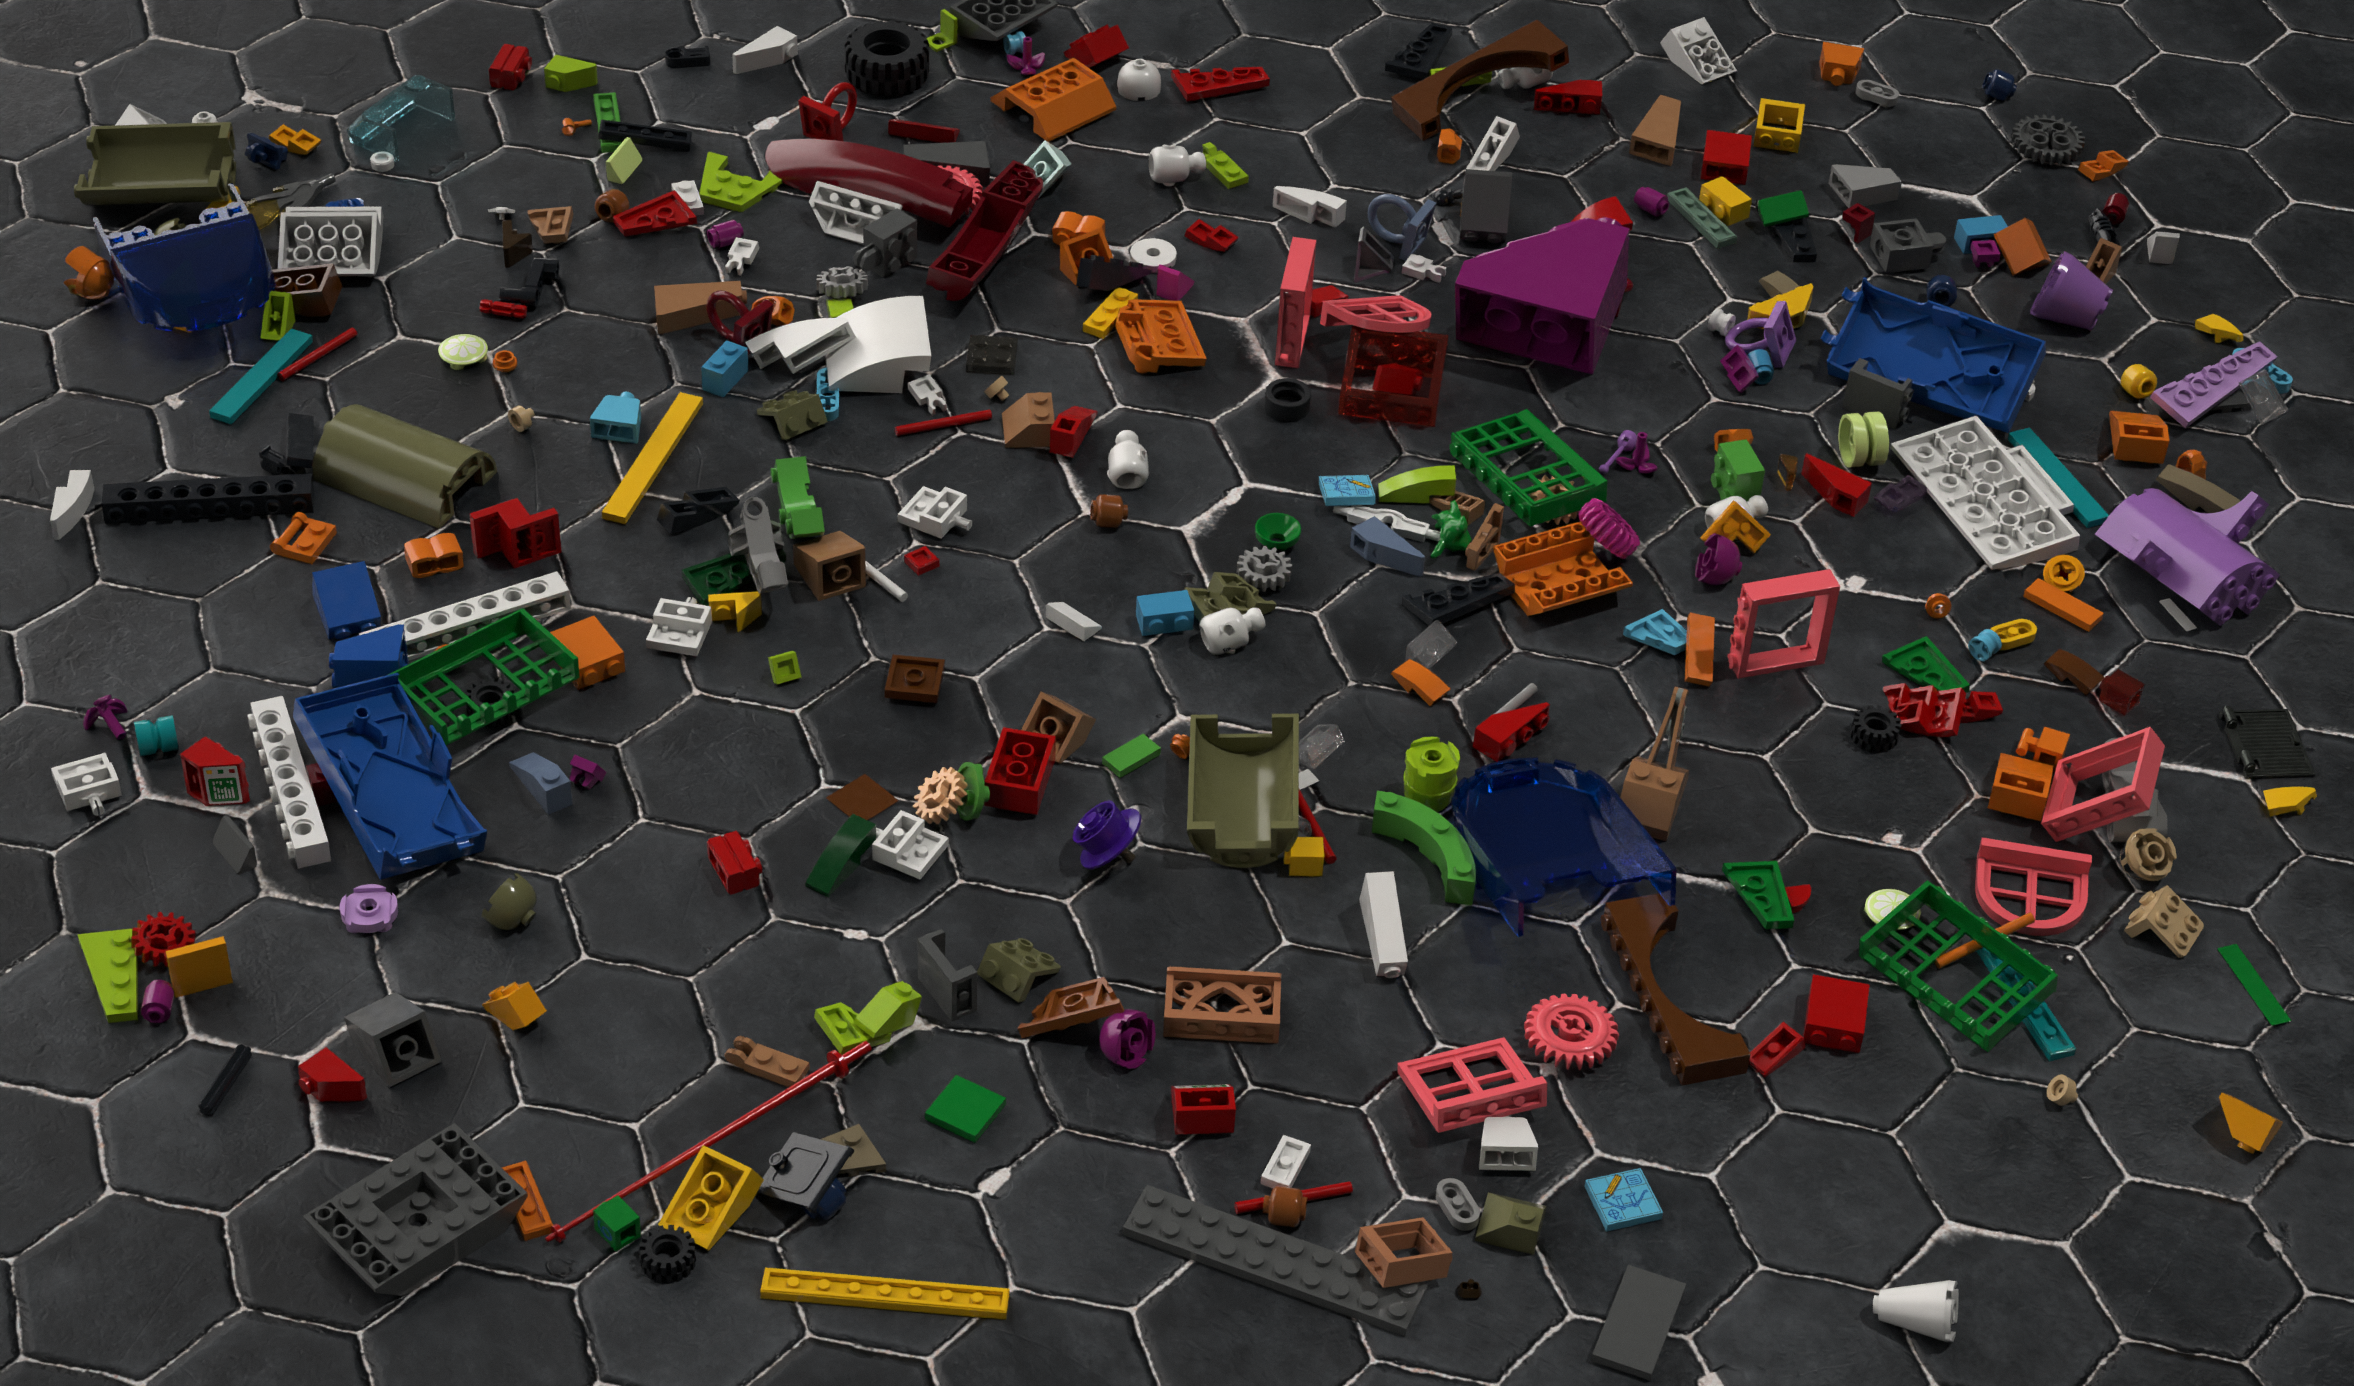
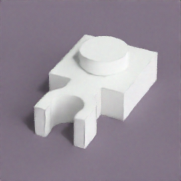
M736 237L728 252L729 261L725 266L726 272L730 274L733 268H737V273L741 276L744 271L743 265H751L759 250L758 241Z
M1411 254L1402 266V274L1420 280L1429 277L1432 281L1440 283L1441 276L1446 275V267L1433 265V260Z
M930 374L908 383L910 393L919 405L927 403L928 410L932 416L936 412L934 406H939L942 411H946L947 404L941 398L942 390Z

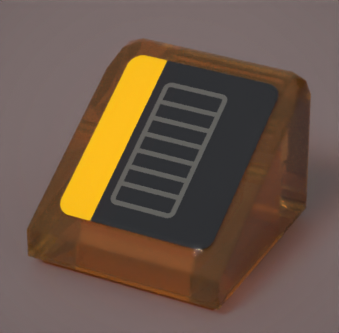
M1780 454L1777 473L1785 489L1790 491L1796 478L1798 459L1795 456Z

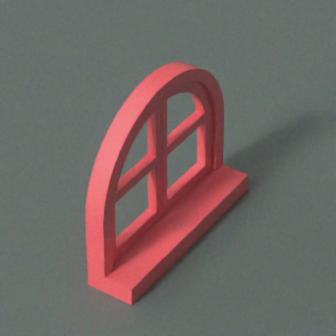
M1401 295L1323 301L1320 324L1325 327L1354 325L1376 331L1406 333L1427 329L1430 326L1432 314L1427 308ZM1403 317H1417V319L1413 321H1406L1403 319Z
M1982 838L1977 854L1976 898L1984 912L2001 926L2019 918V916L2004 909L1993 895L2025 900V914L2030 912L2034 918H2036V902L2069 907L2059 917L2049 920H2035L2034 923L2016 931L2032 936H2050L2063 933L2074 927L2084 915L2088 900V875L2092 864V855ZM1991 869L2027 875L2026 893L1990 887ZM2037 877L2073 882V900L2037 895Z

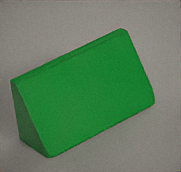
M1801 190L1758 201V214L1765 227L1809 217V211Z

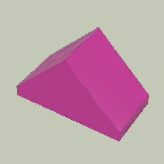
M1159 264L1157 296L1171 301H1179L1190 290L1195 281L1180 271Z

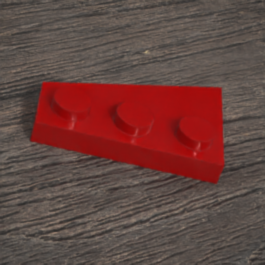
M675 190L613 216L614 224L624 237L698 224L696 215Z

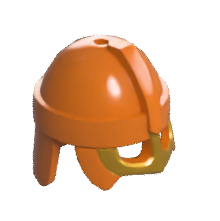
M84 246L73 249L67 255L65 261L79 273L76 279L64 281L70 293L91 300L107 297L114 284V273L110 263Z

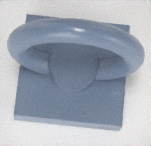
M1382 194L1374 198L1369 204L1368 220L1372 229L1384 240L1392 243H1403L1399 258L1406 261L1427 238L1436 202L1428 199L1416 213L1414 208L1403 198L1392 194ZM1385 203L1394 204L1406 213L1408 219L1403 226L1401 234L1391 233L1380 224L1377 218V209L1380 205Z

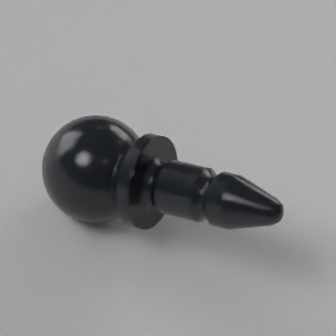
M1449 188L1448 191L1438 190L1433 195V201L1438 206H1447L1450 203L1455 204V199L1462 198L1463 190L1459 189L1454 192L1452 188Z

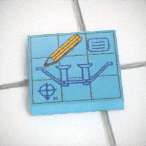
M1369 475L1319 476V486L1325 506L1375 504L1376 496Z
M1641 1168L1585 1180L1584 1187L1606 1232L1662 1219L1663 1211Z

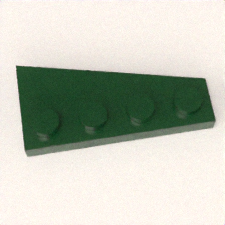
M783 549L776 550L780 562H786V552ZM727 554L682 569L683 580L701 605L709 606L708 595L731 593L753 581L744 555L731 556V554Z

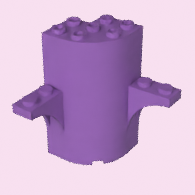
M2144 489L2143 494L2138 496L2132 494L2121 502L2095 533L2105 543L2194 605L2219 626H2222L2225 621L2231 618L2236 607L2249 614L2259 605L2261 598L2275 585L2277 578L2280 576L2268 564L2239 545V542L2248 535L2251 527L2263 516L2266 508L2269 506L2266 501L2253 491L2229 509L2216 513H2199L2184 507L2159 489Z

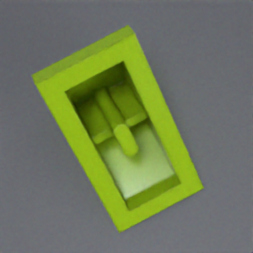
M266 290L261 339L279 341L292 329L295 323L292 294Z

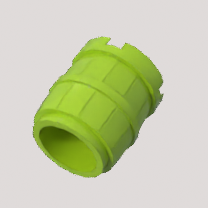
M1422 737L1414 740L1411 743V747L1406 751V768L1403 774L1404 795L1439 812L1445 809L1453 799L1458 780L1457 771L1460 764V754L1454 744L1449 741L1447 745L1439 742L1440 738Z

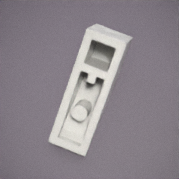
M776 26L732 54L733 73L740 74L785 63L798 54L797 35Z
M1496 116L1466 169L1495 171L1511 154L1520 138L1517 124Z

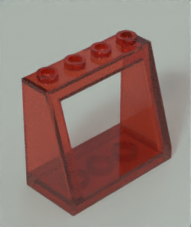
M1352 325L1338 414L1435 427L1445 373L1449 335L1420 331L1406 333L1383 332ZM1392 363L1421 370L1420 376L1432 378L1429 398L1351 388L1355 368L1377 370L1379 365Z

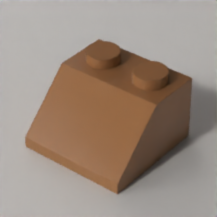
M1051 392L1026 393L1002 413L1005 448L1050 447V429L1055 421Z
M1040 692L1021 730L1056 736L1055 761L1062 763L1085 743L1096 719L1053 695Z

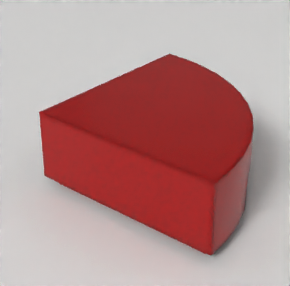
M1810 884L1785 887L1792 913L1801 911L1810 899Z

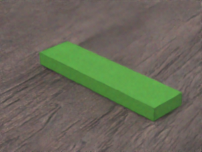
M616 93L593 94L598 132L601 120L621 122ZM600 139L602 153L614 152L622 142Z

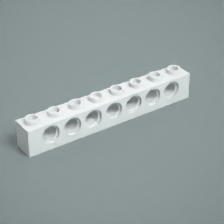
M556 571L359 633V635L404 624L408 661L426 656L434 652L437 647L451 644L521 608H524L536 620L571 610L570 592Z
M279 696L251 702L252 714L247 715L250 730L256 729V732H253L256 748L261 747L262 749L258 750L261 766L267 765V768H264L266 783L273 785L269 787L272 802H278L275 805L278 821H284V823L280 824L283 839H289L290 841L286 842L289 859L295 858L298 869L330 862L329 842L284 698Z

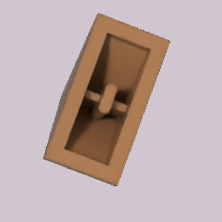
M2100 238L2086 267L2106 284L2116 274L2122 247Z

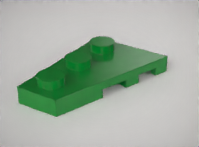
M1927 636L1882 655V663L1922 687L1933 685L1937 691L1962 687L1966 693L1970 692V684Z
M1777 861L1723 863L1722 872L1765 929L1793 928L1794 917Z

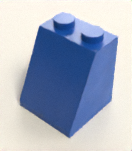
M365 561L312 572L313 598L328 639H344L354 633L381 627V615Z
M404 624L337 641L334 653L329 654V668L334 669V673H332V688L386 676L408 665Z

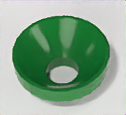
M1269 513L1257 520L1255 535L1257 540L1269 550L1275 547L1277 550L1284 551L1299 541L1301 525L1297 519L1288 514ZM1279 538V539H1282L1283 541H1282V542H1277V541H1271V539Z

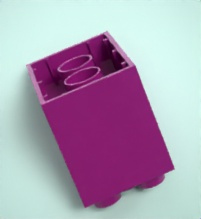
M1603 217L1598 220L1584 218L1558 225L1545 233L1507 242L1505 248L1482 253L1472 259L1465 260L1455 282L1456 339L1593 375L1627 286L1630 228L1623 227L1612 218Z

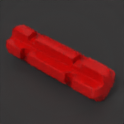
M486 299L480 302L479 309L482 313L492 312L495 315L513 317L514 315V318L521 319L526 318L527 307L525 305H514L499 301L493 302Z

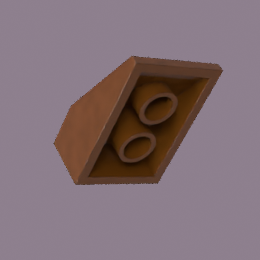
M334 263L266 270L253 299L255 303L265 305L266 290L287 292L292 294L295 314L306 317H325L332 314L341 292L342 284Z

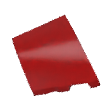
M1616 196L1592 204L1571 221L1584 218L1598 220L1599 218L1607 217L1618 221L1623 227L1630 228L1629 231L1633 227L1632 220Z
M1905 683L1883 687L1891 712H1895L1897 718L1901 720L1902 730L1935 737L1958 735L1966 692L1962 687L1937 691L1933 685L1909 689Z

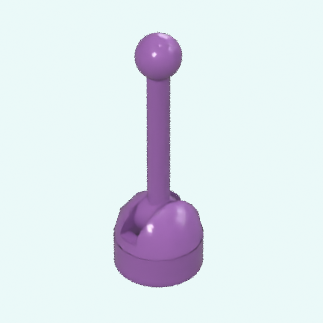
M1625 430L1621 433L1617 440L1619 448L1605 465L1599 467L1601 474L1608 473L1610 465L1623 450L1629 452L1636 447L1637 435L1633 431Z

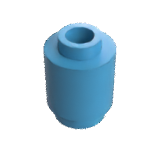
M1763 349L1750 352L1747 356L1759 376L1755 383L1759 385L1769 383L1774 374L1769 353Z

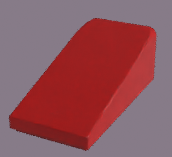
M1333 285L1312 289L1310 315L1313 317L1321 315L1323 301L1348 299L1349 296Z
M1782 1022L1750 1052L1749 1065L1766 1077L1798 1055L1805 1048V1038L1785 1022Z

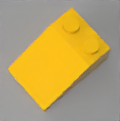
M703 1145L658 1225H663L666 1230H668V1225H674V1230H677L679 1226L684 1228V1233L688 1231L691 1234V1238H694L696 1245L709 1251L750 1206L764 1179L752 1168Z

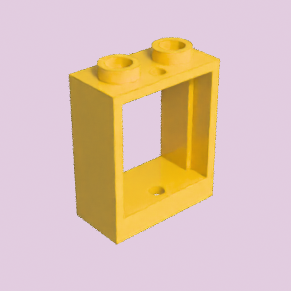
M1761 98L1753 146L1798 153L1805 104ZM1763 122L1796 127V130L1763 126Z

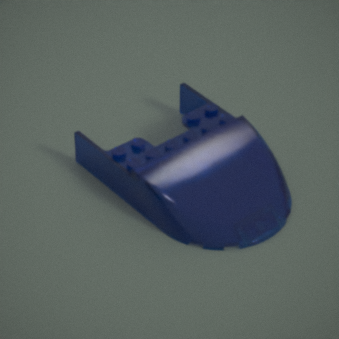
M233 183L228 184L232 202L224 207L205 209L199 216L201 224H189L185 228L166 230L155 236L152 230L145 226H137L129 231L113 232L106 235L98 218H92L100 251L104 259L110 263L114 273V280L131 315L143 325L151 323L154 324L155 329L173 331L174 327H186L187 331L209 329L237 321L247 316L249 309L254 306L255 308H260L269 300L270 291L275 289L272 267L255 218L252 213H249Z
M1515 758L1482 766L1475 770V775L1470 778L1464 777L1456 785L1455 793L1452 797L1454 822L1456 829L1463 836L1472 852L1476 869L1475 886L1477 889H1483L1517 937L1524 935V904L1536 903L1545 896V888L1542 883L1549 884L1557 880L1578 878L1587 874H1591L1604 887H1614L1618 884L1639 882L1646 879L1652 883L1669 906L1675 905L1677 875L1675 865L1612 786L1592 770L1584 772L1576 769V764L1557 759L1552 764L1538 762V758Z

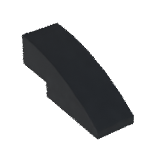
M727 487L687 491L684 493L683 500L661 503L657 521L670 534L686 531L708 523L736 507L740 500Z

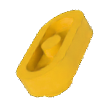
M2017 619L1996 625L1990 630L1996 632L2002 642L2000 650H2008L2033 642L2037 626L2030 620Z

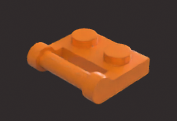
M296 512L291 518V524L279 538L274 539L270 544V549L276 555L313 564L337 534L336 525L308 518L302 512ZM303 529L304 531L293 545H288L297 531Z

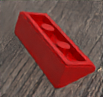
M892 119L888 122V134L940 143L956 142L960 129L898 119Z

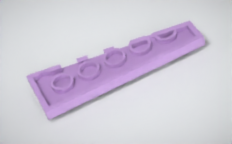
M2259 341L2236 352L2234 355L2221 359L2215 365L2203 367L2200 372L2188 374L2178 382L2173 381L2156 389L2150 398L2186 428L2273 364L2278 356Z

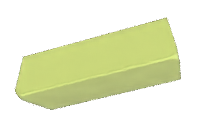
M629 137L624 139L606 161L608 181L623 184L642 162L640 153Z

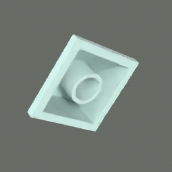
M1046 140L1024 163V165L1036 171V177H1040L1043 180V189L1038 199L1071 165L1065 154Z

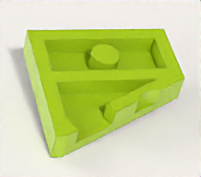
M841 1002L815 1009V1020L841 1055L864 1041H867L873 1047L890 1042L891 1032L876 1038L867 1034L854 1023L858 1013Z

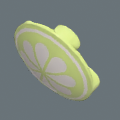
M470 334L451 336L445 339L438 349L442 360L449 363L450 367L454 370H461L465 365H471L476 362H484L487 359L488 351L487 344L482 338Z
M1895 889L1875 891L1867 898L1864 911L1877 924L1910 895ZM1919 909L1913 915L1918 920L1920 919L1921 910ZM1907 920L1896 930L1908 929L1915 925Z

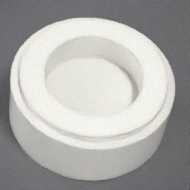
M377 152L370 158L371 167L375 171L385 172L394 167V157L389 152Z

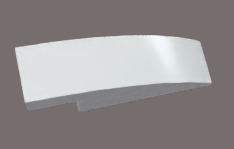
M819 318L795 322L772 329L745 343L760 369L782 357L794 374L856 338L846 318Z

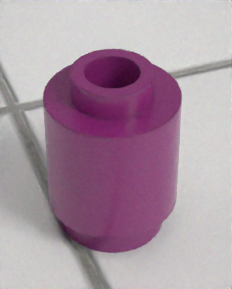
M1640 187L1634 196V203L1637 204L1638 208L1656 217L1665 214L1669 208L1668 197L1650 187Z
M735 220L713 225L711 229L707 230V237L713 248H723L732 245L736 237L741 238L744 236L741 224Z
M154 980L145 988L141 1015L147 1021L162 1023L170 1018L174 991L169 982Z

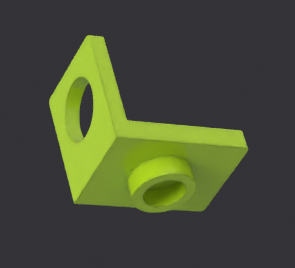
M945 9L940 11V33L927 38L929 47L936 52L957 44V18ZM942 40L944 43L938 45L934 44L933 41Z

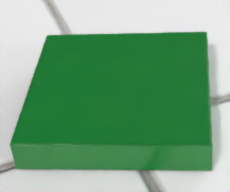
M955 1075L925 1112V1120L976 1143L1005 1107L1006 1097Z

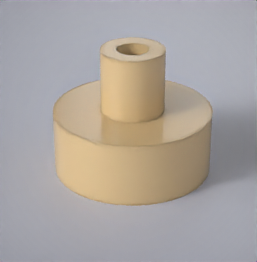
M1001 376L984 393L990 399L996 394L1003 401L1009 396L1003 388L1008 382Z
M518 405L508 411L509 421L518 432H523L531 427V418L535 416L531 408L525 409Z
M2057 1075L2047 1087L2048 1099L2059 1106L2075 1102L2078 1098L2075 1081L2065 1075Z

